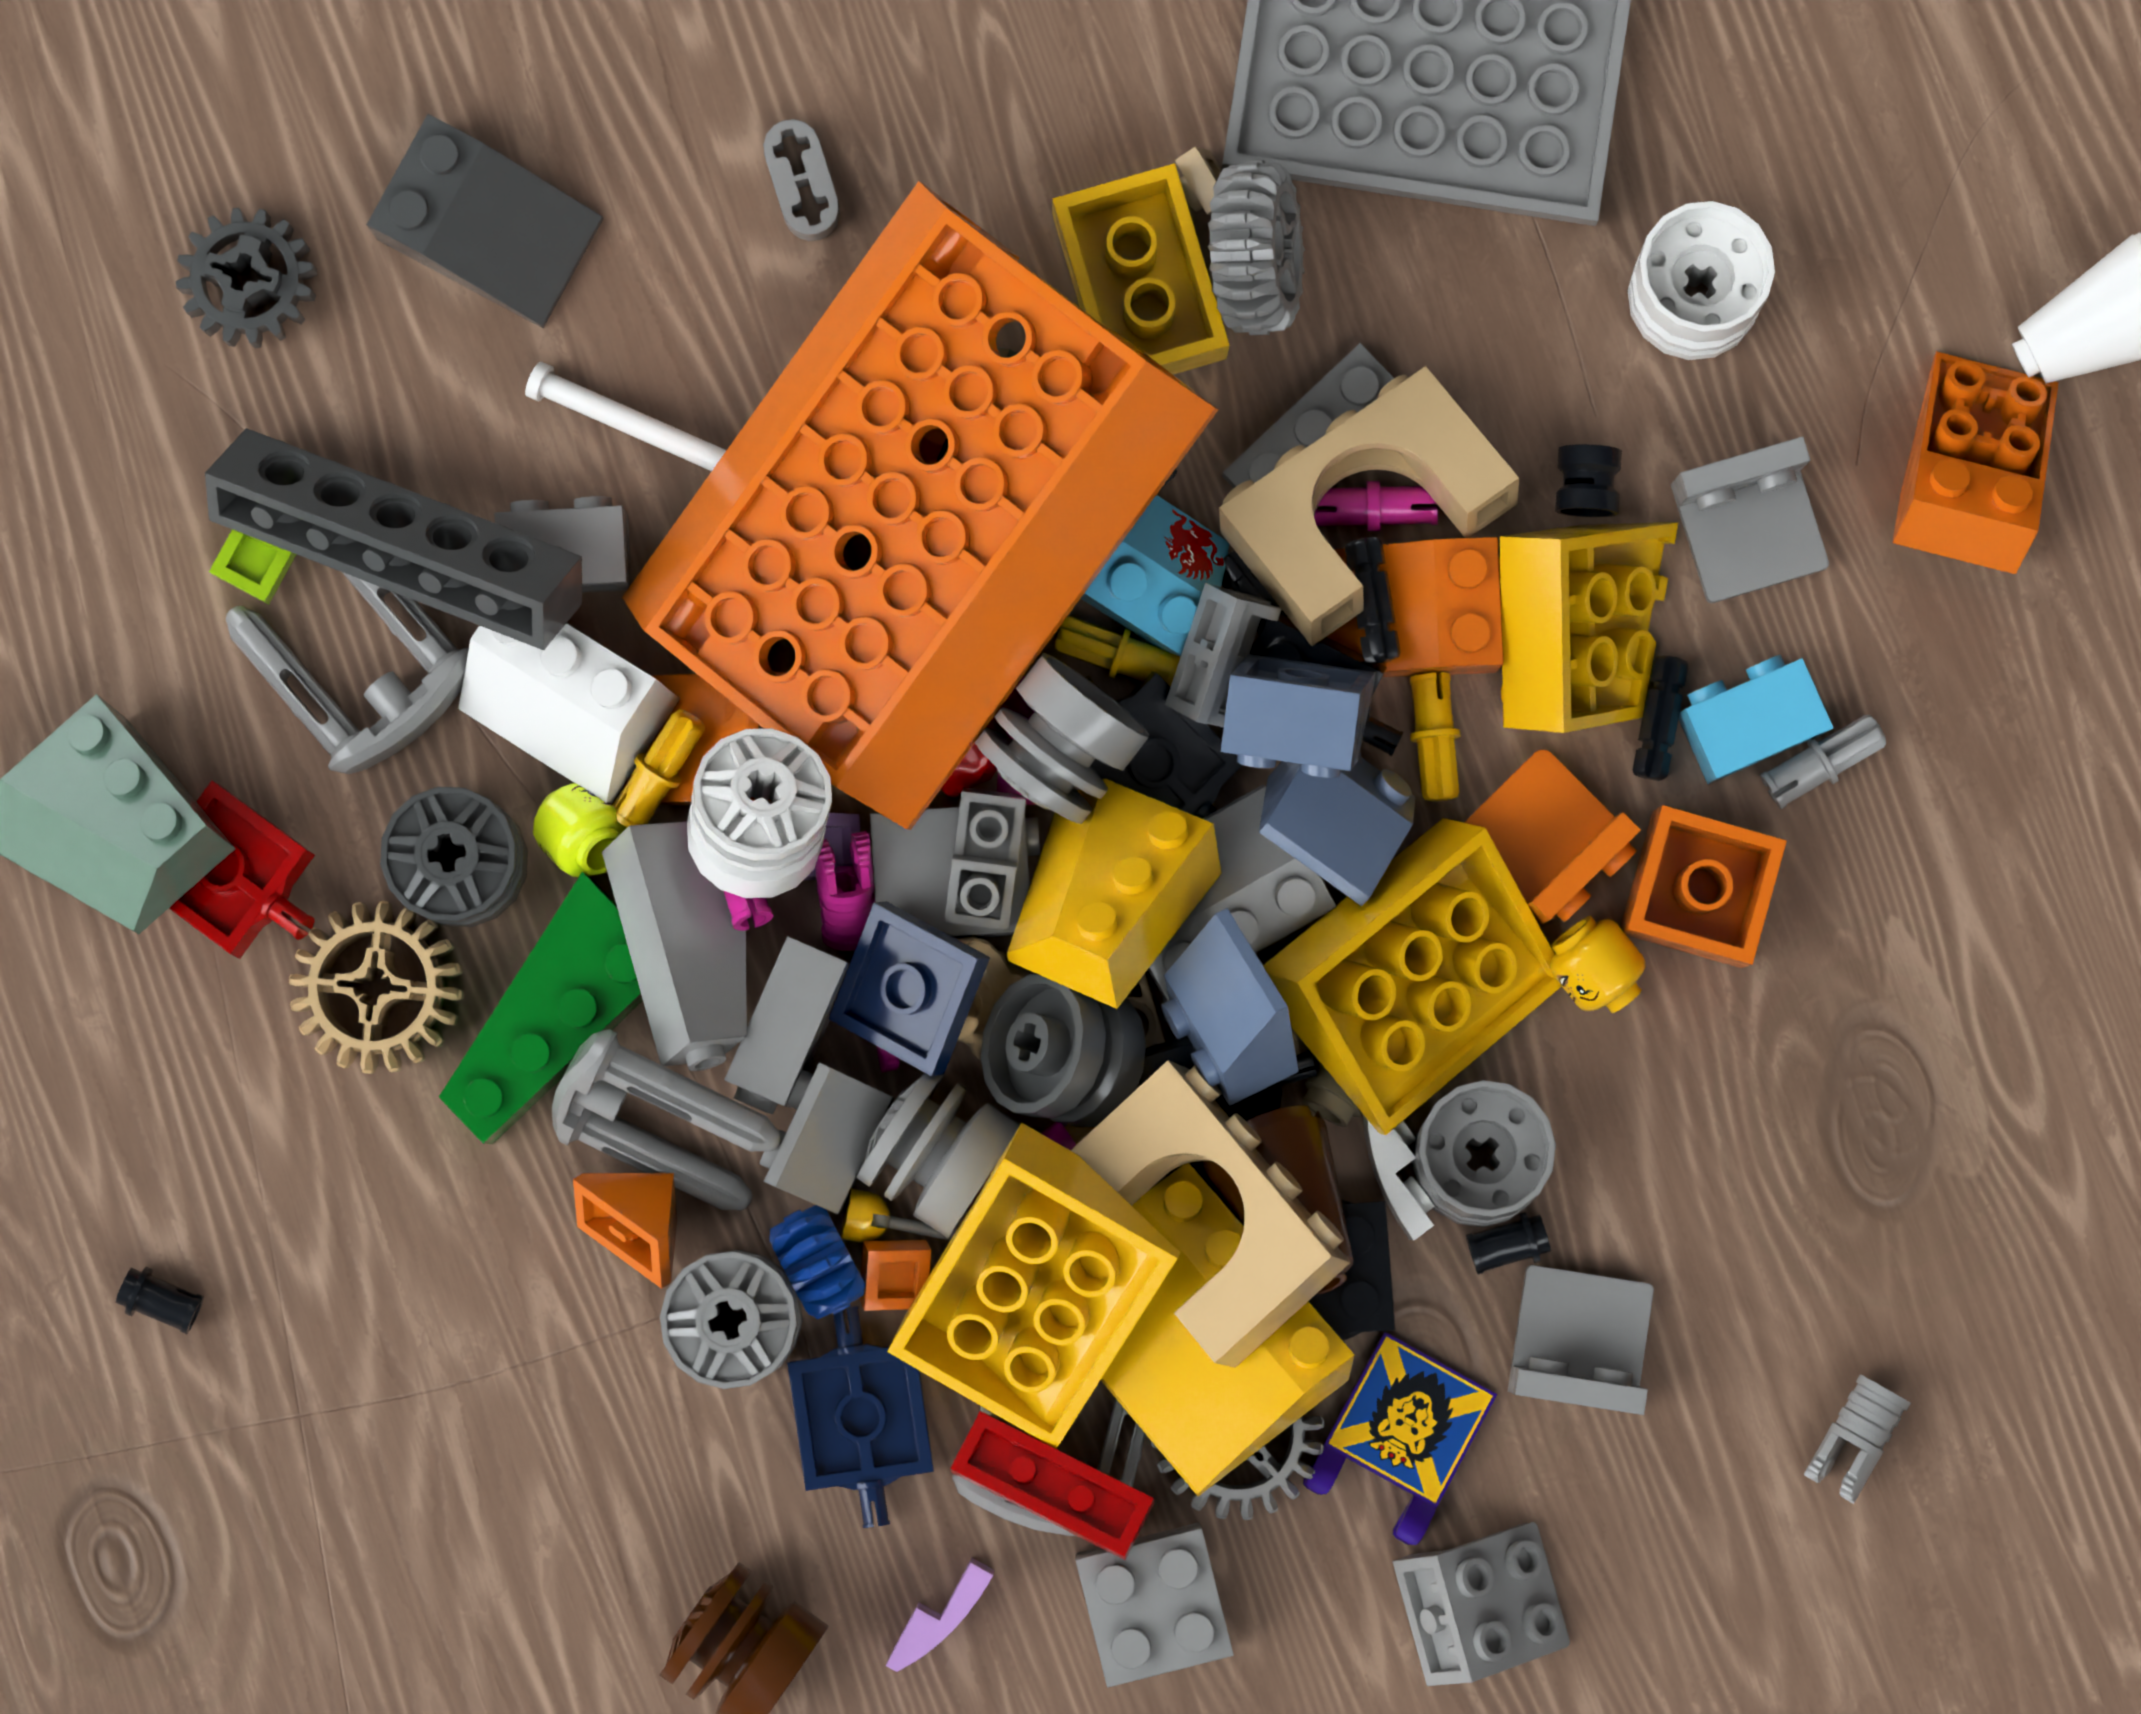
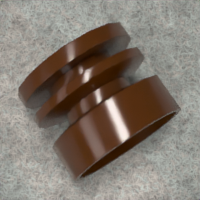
M740 1562L729 1574L707 1589L672 1639L673 1642L666 1666L659 1676L673 1685L688 1662L691 1661L703 1670L686 1693L690 1698L696 1699L717 1679L727 1688L718 1704L716 1714H769L829 1626L795 1601L786 1607L773 1622L763 1616L762 1613L773 1589V1586L767 1581L763 1583L749 1605L735 1595L752 1572Z

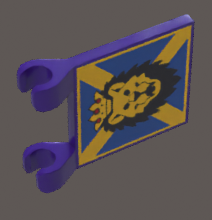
M1384 1332L1323 1444V1453L1316 1455L1310 1465L1315 1470V1474L1312 1473L1313 1478H1303V1485L1316 1494H1327L1332 1488L1345 1459H1349L1413 1495L1393 1528V1535L1396 1539L1407 1545H1417L1423 1538L1437 1506L1497 1394Z

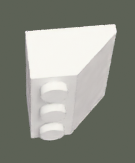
M567 623L545 650L479 626L470 639L458 709L570 781L582 786L605 803L612 804L636 768L634 763L636 756L647 751L680 698L654 677Z

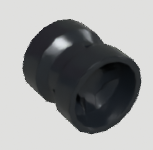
M1589 444L1559 447L1557 468L1563 473V486L1556 492L1555 512L1575 517H1612L1618 515L1620 494L1614 489V476L1621 470L1622 450L1611 446Z

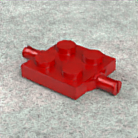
M211 780L196 802L236 849L169 909L230 955L239 959L244 955L262 928L271 923L272 920L293 935L296 940L303 939L308 935V932L290 918L293 917L310 929L313 928L315 919L290 902L288 898L293 885L315 854L224 787Z

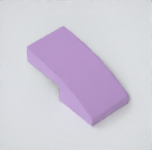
M971 1558L942 1614L918 1602L890 1654L886 1666L898 1672L919 1660L942 1642L967 1616L979 1600L994 1575V1569Z

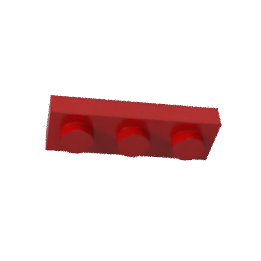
M979 1411L950 1468L952 1473L1124 1560H1126L1155 1503L1153 1497L982 1411Z

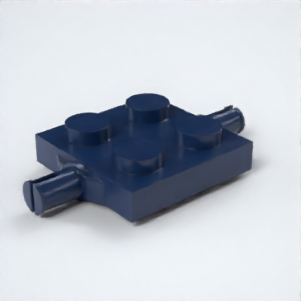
M859 1306L847 1308L850 1333L846 1329L844 1310L835 1315L833 1314L838 1348L831 1350L821 1357L789 1361L787 1364L805 1490L809 1491L836 1486L858 1490L863 1519L862 1527L871 1528L875 1526L871 1501L875 1502L878 1526L890 1524L884 1486L903 1476L934 1472L920 1371L888 1353L889 1347L863 1344L858 1311Z

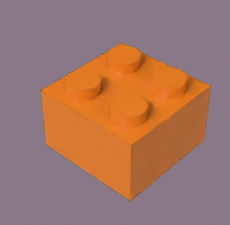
M1665 805L1658 807L1652 811L1620 927L1627 936L1738 968L1753 965L1787 840Z

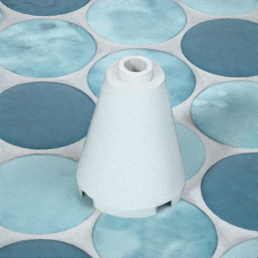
M2141 232L2129 236L2018 326L2022 339L2013 343L2012 346L2028 378L2040 373L2044 382L2050 383L2141 360Z

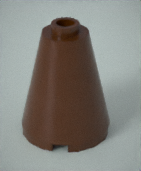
M1303 1105L1279 1108L1258 1115L1246 1121L1262 1140V1143L1256 1147V1150L1270 1166L1278 1162L1286 1168L1303 1190L1297 1196V1199L1311 1215L1319 1211L1326 1216L1344 1238V1241L1338 1245V1248L1351 1263L1317 1294L1329 1292L1345 1282L1347 1278L1345 1272L1351 1268L1354 1261L1327 1125L1318 1110L1313 1117L1309 1106ZM1204 1161L1203 1166L1209 1179L1244 1223V1205L1234 1180L1214 1161Z

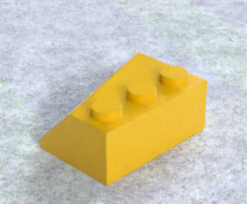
M1679 522L1576 525L1499 536L1503 647L1501 686L1503 728L1566 733L1643 718L1656 649V641L1649 632V625L1654 601L1665 600L1668 583L1667 577L1659 575L1664 544H1675Z
M1104 778L1102 780L1108 787V790L1101 799L1091 796L1081 789L1077 790L1092 807L1091 813L1082 824L1072 822L1056 812L1054 813L1007 951L1008 961L1118 1009L1222 872L1214 823Z

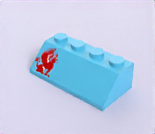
M1156 495L1081 599L1152 645L1181 657L1205 583L1219 587L1222 586L1226 565L1224 557L1228 554L1229 543Z

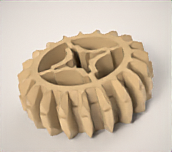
M378 902L374 920L370 919L369 911L364 903H354L352 905L354 924L349 926L345 917L341 913L334 911L328 915V918L336 934L330 938L324 931L315 927L308 933L311 940L321 947L318 953L315 955L306 950H297L295 958L299 962L311 965L309 976L301 974H291L289 976L290 985L301 988L308 987L307 997L296 998L290 1002L291 1010L296 1012L313 1011L314 1016L305 1020L299 1026V1030L306 1036L315 1034L321 1029L325 1031V1034L319 1039L315 1050L320 1055L330 1053L340 1044L341 1048L337 1055L338 1066L349 1068L358 1052H360L362 1072L374 1074L378 1067L379 1055L383 1054L384 1063L388 1071L393 1073L399 1072L402 1066L401 1050L404 1049L414 1063H421L425 1060V1054L417 1041L423 1037L435 1047H441L444 1044L445 1039L442 1034L432 1028L436 1020L444 1024L456 1025L458 1016L441 1009L444 999L453 1001L464 999L463 990L445 987V978L457 977L463 973L462 965L458 963L441 965L439 959L448 955L454 949V945L448 939L438 941L432 946L428 944L438 929V925L434 921H425L414 932L412 928L416 920V913L408 910L406 907L399 913L394 923L392 922L393 909L390 902ZM372 936L371 947L366 948L364 961L357 970L345 974H330L336 959L348 946L360 939ZM392 936L403 940L416 952L424 967L427 982L403 979L398 975L394 965L395 953L391 952ZM382 969L385 973L381 979L391 981V985L407 988L406 992L390 991L389 994H380L377 999V1005L372 1006L369 1003L372 998L371 995L364 994L363 990L347 987V984H364V981H373L376 978L377 970ZM328 993L349 995L355 1000L359 1008V1023L363 1024L362 1039L349 1033L337 1021L329 1004ZM405 1001H424L420 1013L411 1025L401 1033L382 1040L383 1027L388 1025L390 1012L396 1005Z

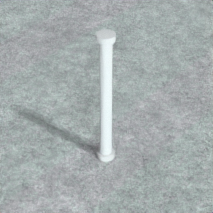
M539 362L534 367L525 389L527 397L538 402L545 397L707 470L712 471L726 452L721 447L555 375L554 367L544 362Z

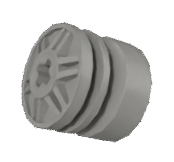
M1043 653L1016 688L1027 705L1035 712L1030 718H1027L1021 713L1001 707L995 715V719L1013 740L994 729L986 727L975 741V744L998 769L997 772L1024 797L1043 809H1049L1072 822L1082 824L1091 813L1092 807L1074 786L1091 796L1101 799L1107 792L1108 787L1098 773L1090 766L1093 761L1097 759L1105 765L1123 771L1149 738L1150 734L1127 710L1095 684L1055 657Z
M924 1073L913 1084L901 1091L879 1123L868 1142L864 1165L859 1171L857 1179L870 1187L886 1165L889 1164L898 1172L888 1186L884 1197L890 1201L894 1200L912 1181H915L924 1188L915 1206L913 1216L946 1238H949L998 1163L1019 1128L1020 1123L990 1103H986L966 1123L956 1116L964 1099L966 1087L957 1083L940 1106L931 1100V1097L945 1073L936 1076Z
M1482 1080L1458 1086L1435 1103L1415 1137L1413 1154L1416 1158L1411 1162L1415 1180L1435 1206L1433 1208L1434 1211L1456 1224L1486 1227L1509 1221L1529 1206L1540 1194L1553 1171L1556 1143L1549 1118L1531 1096L1510 1084ZM1486 1144L1494 1152L1489 1162L1495 1170L1491 1171L1489 1168L1482 1166L1475 1172L1467 1166L1471 1154L1465 1147L1469 1145L1473 1149L1478 1150Z
M734 1250L705 1255L683 1268L666 1290L660 1313L663 1343L678 1368L698 1383L729 1389L750 1386L779 1369L797 1346L803 1316L801 1302L781 1267L766 1256L743 1250ZM728 1301L732 1310L743 1308L746 1313L747 1320L738 1325L740 1335L738 1337L732 1338L728 1329L717 1331L714 1326L713 1318L722 1314L720 1303Z

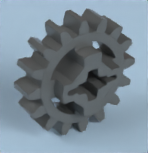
M232 208L231 224L225 226L214 215L210 216L207 219L212 233L205 238L200 234L191 232L188 238L197 248L195 255H179L177 262L183 268L190 271V276L177 280L176 288L183 294L194 295L183 306L185 312L191 318L206 314L199 328L211 337L223 327V341L231 347L236 346L241 334H246L249 343L254 348H261L263 341L262 333L269 330L280 341L285 339V330L281 323L289 318L293 322L302 324L305 318L296 308L298 302L315 301L316 294L312 289L303 284V280L317 276V268L313 263L299 261L310 251L309 246L303 238L287 243L292 236L293 227L283 219L271 229V216L266 210L259 209L254 216L253 222H248L240 208ZM238 240L237 246L221 255L217 254L222 248ZM271 244L282 253L287 266V275L282 274L279 270L272 269L270 265L272 256L270 251ZM252 267L265 281H247L242 290L228 276L236 277L237 274L247 275ZM206 281L221 287L224 292L221 304L224 306L223 312L213 305L207 291ZM272 301L277 302L267 312L255 316L258 309Z

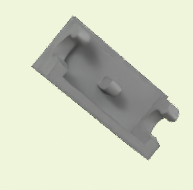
M1205 583L1165 705L1196 722L1224 728L1230 675L1250 653L1261 618L1278 621L1282 609L1270 605L1271 602L1261 597Z

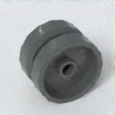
M1029 974L1011 984L992 1008L983 1031L981 1063L985 1084L996 1102L1013 1113L1035 1118H1049L1054 1122L1075 1127H1096L1136 1090L1144 1069L1146 1041L1141 1018L1129 999L1125 998L1118 1009L1041 975Z

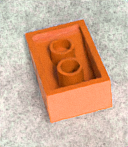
M1498 537L1432 539L1383 544L1386 563L1380 564V571H1387L1396 621V623L1390 624V630H1395L1398 633L1401 653L1398 658L1390 662L1380 663L1387 667L1382 677L1414 676L1424 673H1436L1438 675L1442 672L1450 673V675L1496 673L1503 665ZM1345 548L1334 549L1347 565ZM1355 616L1326 637L1362 654L1360 637H1365L1366 634L1365 629H1358Z

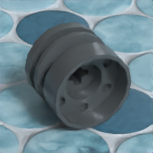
M435 787L413 795L393 813L381 838L380 865L389 890L408 910L444 926L474 927L496 919L516 901L527 878L528 849L520 827L500 806L490 799L466 788ZM450 839L456 846L466 849V856L456 859V870L452 872L448 866L436 862V854L446 851V841Z

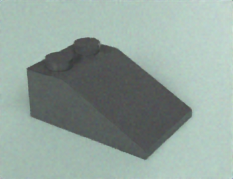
M427 114L366 225L378 241L544 328L601 225L603 217L486 144Z

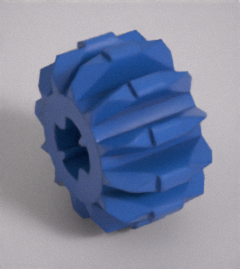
M818 1205L803 1211L799 1209L784 1217L783 1222L770 1228L769 1241L799 1300L809 1315L816 1319L831 1313L835 1315L850 1307L851 1302L864 1295L865 1283L826 1209Z

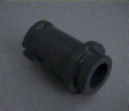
M1526 1212L1520 1213L1519 1221L1476 1234L1470 1233L1466 1235L1477 1275L1483 1274L1484 1271L1531 1257L1534 1263L1540 1262L1541 1254L1551 1252L1541 1216L1536 1215L1528 1218Z
M145 1267L142 1272L131 1268L116 1298L117 1304L126 1307L125 1314L132 1317L135 1312L141 1313L179 1329L187 1335L199 1314L204 1296L193 1294L153 1277V1270L151 1268Z

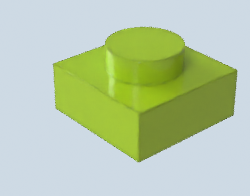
M232 529L209 573L269 605L297 554Z

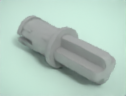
M1863 715L1819 742L1814 738L1808 740L1809 748L1770 771L1761 773L1760 777L1764 785L1770 788L1768 792L1776 805L1783 809L1788 803L1828 780L1831 784L1837 783L1839 781L1837 776L1839 773L1884 748L1886 738L1877 721L1871 715Z

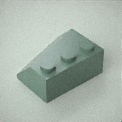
M97 694L0 779V855L137 934L144 931L236 849L128 719Z

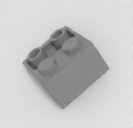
M821 1063L818 1064L814 1074L803 1070L787 1102L788 1106L797 1110L787 1132L779 1130L781 1136L779 1145L773 1151H764L759 1164L769 1169L763 1182L836 1214H841L848 1200L850 1189L854 1187L857 1175L864 1165L868 1142L895 1098Z

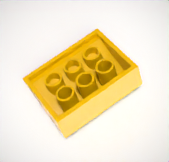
M1442 818L1392 859L1372 895L1363 906H1360L1347 896L1336 905V908L1325 914L1263 965L1288 1006L1291 1028L1377 1132L1383 1135H1387L1562 987L1550 969V962L1555 953L1487 829Z
M1021 1123L907 1311L887 1352L1057 1449L1178 1259L1180 1251L1079 1155Z
M1187 1163L1147 1191L1132 1205L1134 1209L1180 1251V1254L1101 1378V1382L1195 1494L1200 1496L1349 1381L1355 1354L1308 1301L1236 1368L1213 1362L1174 1312L1230 1261L1239 1246L1244 1226L1195 1169Z

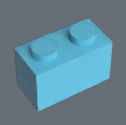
M1777 655L1746 669L1750 679L1748 682L1727 690L1723 680H1720L1687 695L1692 706L1680 712L1679 721L1707 784L1807 742L1812 738L1823 735L1834 728L1803 658L1785 665L1782 656Z

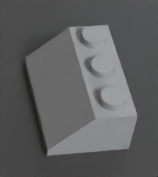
M1264 785L1257 787L1203 818L1214 823L1222 874L1147 970L1156 987L1167 1001H1169L1164 975L1216 913L1228 908L1250 946L1257 953L1337 907L1319 875L1259 833L1266 791Z

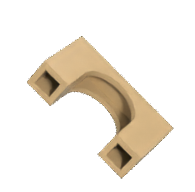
M1426 366L1410 377L1404 374L1392 379L1381 389L1377 399L1359 412L1349 410L1338 416L1329 425L1324 436L1308 447L1298 445L1287 451L1277 461L1273 471L1255 483L1252 480H1248L1237 485L1227 494L1223 500V505L1219 507L1221 534L1311 646L1364 611L1362 583L1319 531L1314 519L1321 499L1338 481L1352 474L1367 470H1387L1407 476L1427 491L1465 538L1471 537L1518 504L1519 477Z
M1167 1060L1070 1151L1079 1155L1131 1206L1167 1173L1190 1162L1214 1161L1231 1176L1239 1189L1244 1205V1229L1239 1246L1230 1261L1174 1314L1214 1363L1236 1368L1351 1262L1338 1248V1245L1344 1241L1338 1229L1321 1212L1316 1211L1311 1215L1297 1199V1196L1303 1191L1297 1180L1280 1163L1275 1162L1270 1166L1256 1150V1147L1262 1143V1140L1255 1130L1237 1113L1229 1117L1215 1101L1221 1095L1218 1086L1209 1085L1196 1065L1189 1070Z

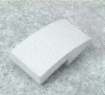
M1363 1115L1368 1155L1377 1183L1394 1218L1408 1239L1414 1241L1434 1226L1426 1213L1435 1207L1412 1176L1402 1183L1396 1175L1399 1170L1416 1158L1408 1148L1416 1138L1404 1121L1387 1135L1378 1133Z

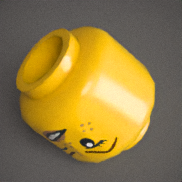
M1591 915L1587 916L1562 933L1551 945L1555 951V955L1550 962L1551 972L1581 1010L1594 1011L1606 1006L1611 1013H1615L1633 1001L1642 991L1636 981L1641 977L1646 968L1645 959L1616 921L1612 919L1595 921Z

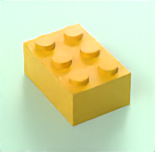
M1175 163L1052 198L1053 219L1077 300L1082 310L1103 326L1121 334L1173 375L1227 359L1230 346L1220 312L1217 309V301L1212 291L1211 281Z

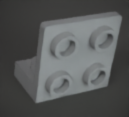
M1803 436L1680 472L1670 484L1707 602H1720L1821 572L1829 566V560L1801 474V470L1811 461Z
M1529 1265L1525 1270L1508 1392L1519 1396L1644 1415L1648 1389L1640 1387L1654 1292L1653 1286L1649 1283Z
M1534 1522L1523 1523L1452 1549L1416 1553L1392 1561L1427 1686L1472 1683L1564 1649L1570 1644L1539 1529Z

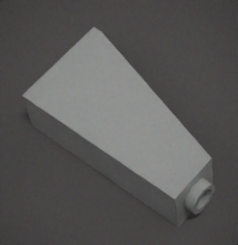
M688 821L629 825L602 851L660 1064L662 1066L687 1064L690 1071H702L716 1067L726 1061L725 1054L747 1037L746 930L738 931L733 928L732 916L723 890H720L699 872L688 851Z

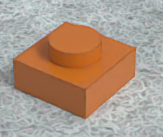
M927 1240L863 1241L861 1277L865 1283L864 1295L859 1298V1301L864 1311L908 1310L930 1275L931 1248Z

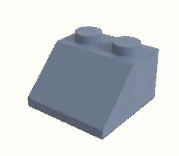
M1248 654L1230 675L1221 752L1237 754V763L1255 768H1273L1276 765V760L1302 764V773L1316 777L1335 778L1340 776L1341 770L1351 771L1359 758L1376 672Z
M1359 753V758L1351 771L1341 770L1340 776L1335 778L1307 775L1301 772L1302 764L1281 761L1267 779L1259 833L1360 906H1363L1372 895L1413 825L1415 796L1412 794L1411 788L1393 771L1388 769L1378 770L1363 759L1361 753Z
M1226 908L1211 918L1164 975L1169 1001L1161 1006L1165 1018L1177 1039L1188 1036L1196 1049L1195 1052L1191 1053L1193 1064L1196 1065L1209 1085L1218 1086L1228 1105L1231 1106L1299 1072L1288 1006L1230 911Z

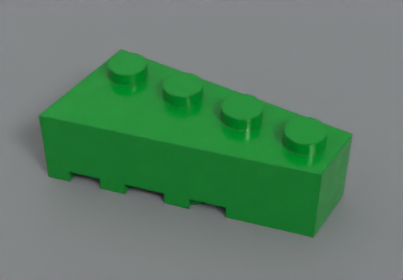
M584 872L578 877L439 1095V1098L483 1144L493 1145L562 1079L578 1048L592 1034L608 1029L613 1030L643 1002L617 905Z

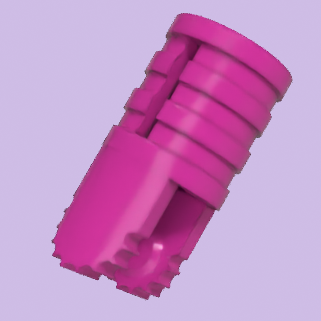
M867 831L851 834L850 853L853 866L835 867V855L827 839L823 841L815 865L817 893L820 908H822V939L827 946L840 951H854L875 902L870 836Z

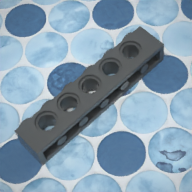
M248 428L238 436L205 472L210 521L541 650L546 649L582 604V556Z

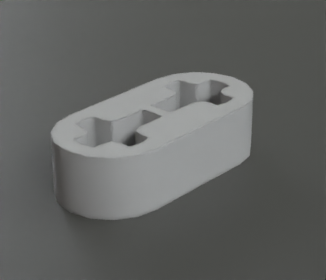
M795 119L783 120L769 130L763 144L764 156L786 225L795 236L807 241L821 240L834 231L840 218L838 198L823 150L814 129L808 124ZM795 136V140L799 145L809 143L810 148L805 149L801 153L805 173L794 176L788 158H776L775 153L784 149V138ZM810 185L816 203H828L829 208L823 209L820 212V223L809 225L805 216L794 217L793 213L802 209V200L798 188Z

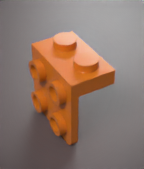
M1548 750L1536 751L1464 822L1487 829L1535 919L1541 925L1550 921L1555 915L1563 922H1566L1592 896L1584 886L1601 869L1609 877L1614 875L1637 852L1629 842L1641 831L1624 812L1614 816Z

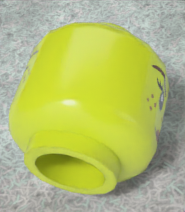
M572 783L560 787L544 799L534 818L533 835L538 846L560 870L572 877H579L582 872L587 876L607 872L602 851L627 827L617 821V809L611 803H605L582 786Z

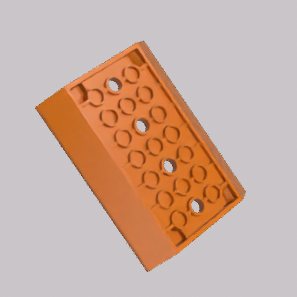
M920 181L915 185L622 596V599L648 635L762 728H772L801 739L819 755L830 775L832 785L907 830H911L975 741L985 730L1219 410L1121 334L1103 326L1018 261L1020 257ZM1020 322L1026 333V340L1022 350L1012 357L1001 356L996 346L998 332L1007 323ZM941 428L948 438L947 453L939 462L928 465L920 455L921 439L928 431ZM863 534L871 544V557L863 568L852 571L844 561V547L850 538ZM781 639H787L794 647L795 662L787 673L778 676L769 666L768 654L773 644Z

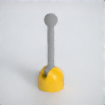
M851 1188L844 1213L841 1239L856 1242L874 1241L880 1238L887 1228L951 1240L957 1229L954 1230L949 1238H946L924 1222L891 1216L887 1203L879 1195Z

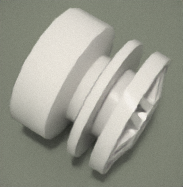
M1714 201L1687 203L1664 215L1645 239L1627 290L1630 315L1642 336L1663 353L1686 360L1715 358L1737 346L1754 325L1760 310L1768 298L1775 274L1772 246L1759 224L1740 209ZM1703 283L1708 288L1706 295L1699 292L1690 297L1685 292L1687 284L1696 287Z
M769 728L744 729L722 738L703 756L693 782L691 806L687 822L688 851L703 876L720 890L743 898H772L796 888L814 870L823 845L826 824L832 805L830 775L819 755L798 737Z

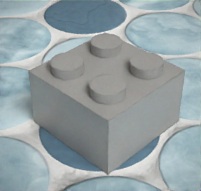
M1200 1522L1136 1538L1126 1560L1100 1547L1075 1554L1076 1565L1107 1688L1234 1656Z

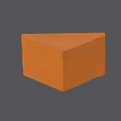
M582 1173L574 1178L577 1227L661 1289L670 1284L672 1281L677 1228L674 1173Z

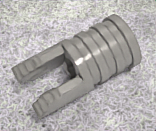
M1861 1374L1856 1380L1857 1385L1854 1391H1851L1847 1398L1846 1405L1842 1406L1837 1421L1835 1423L1832 1422L1804 1473V1476L1816 1483H1820L1830 1473L1846 1441L1859 1447L1861 1450L1844 1476L1839 1493L1842 1498L1853 1504L1884 1452L1882 1449L1886 1442H1889L1895 1426H1898L1904 1410L1907 1411L1911 1405L1909 1401Z

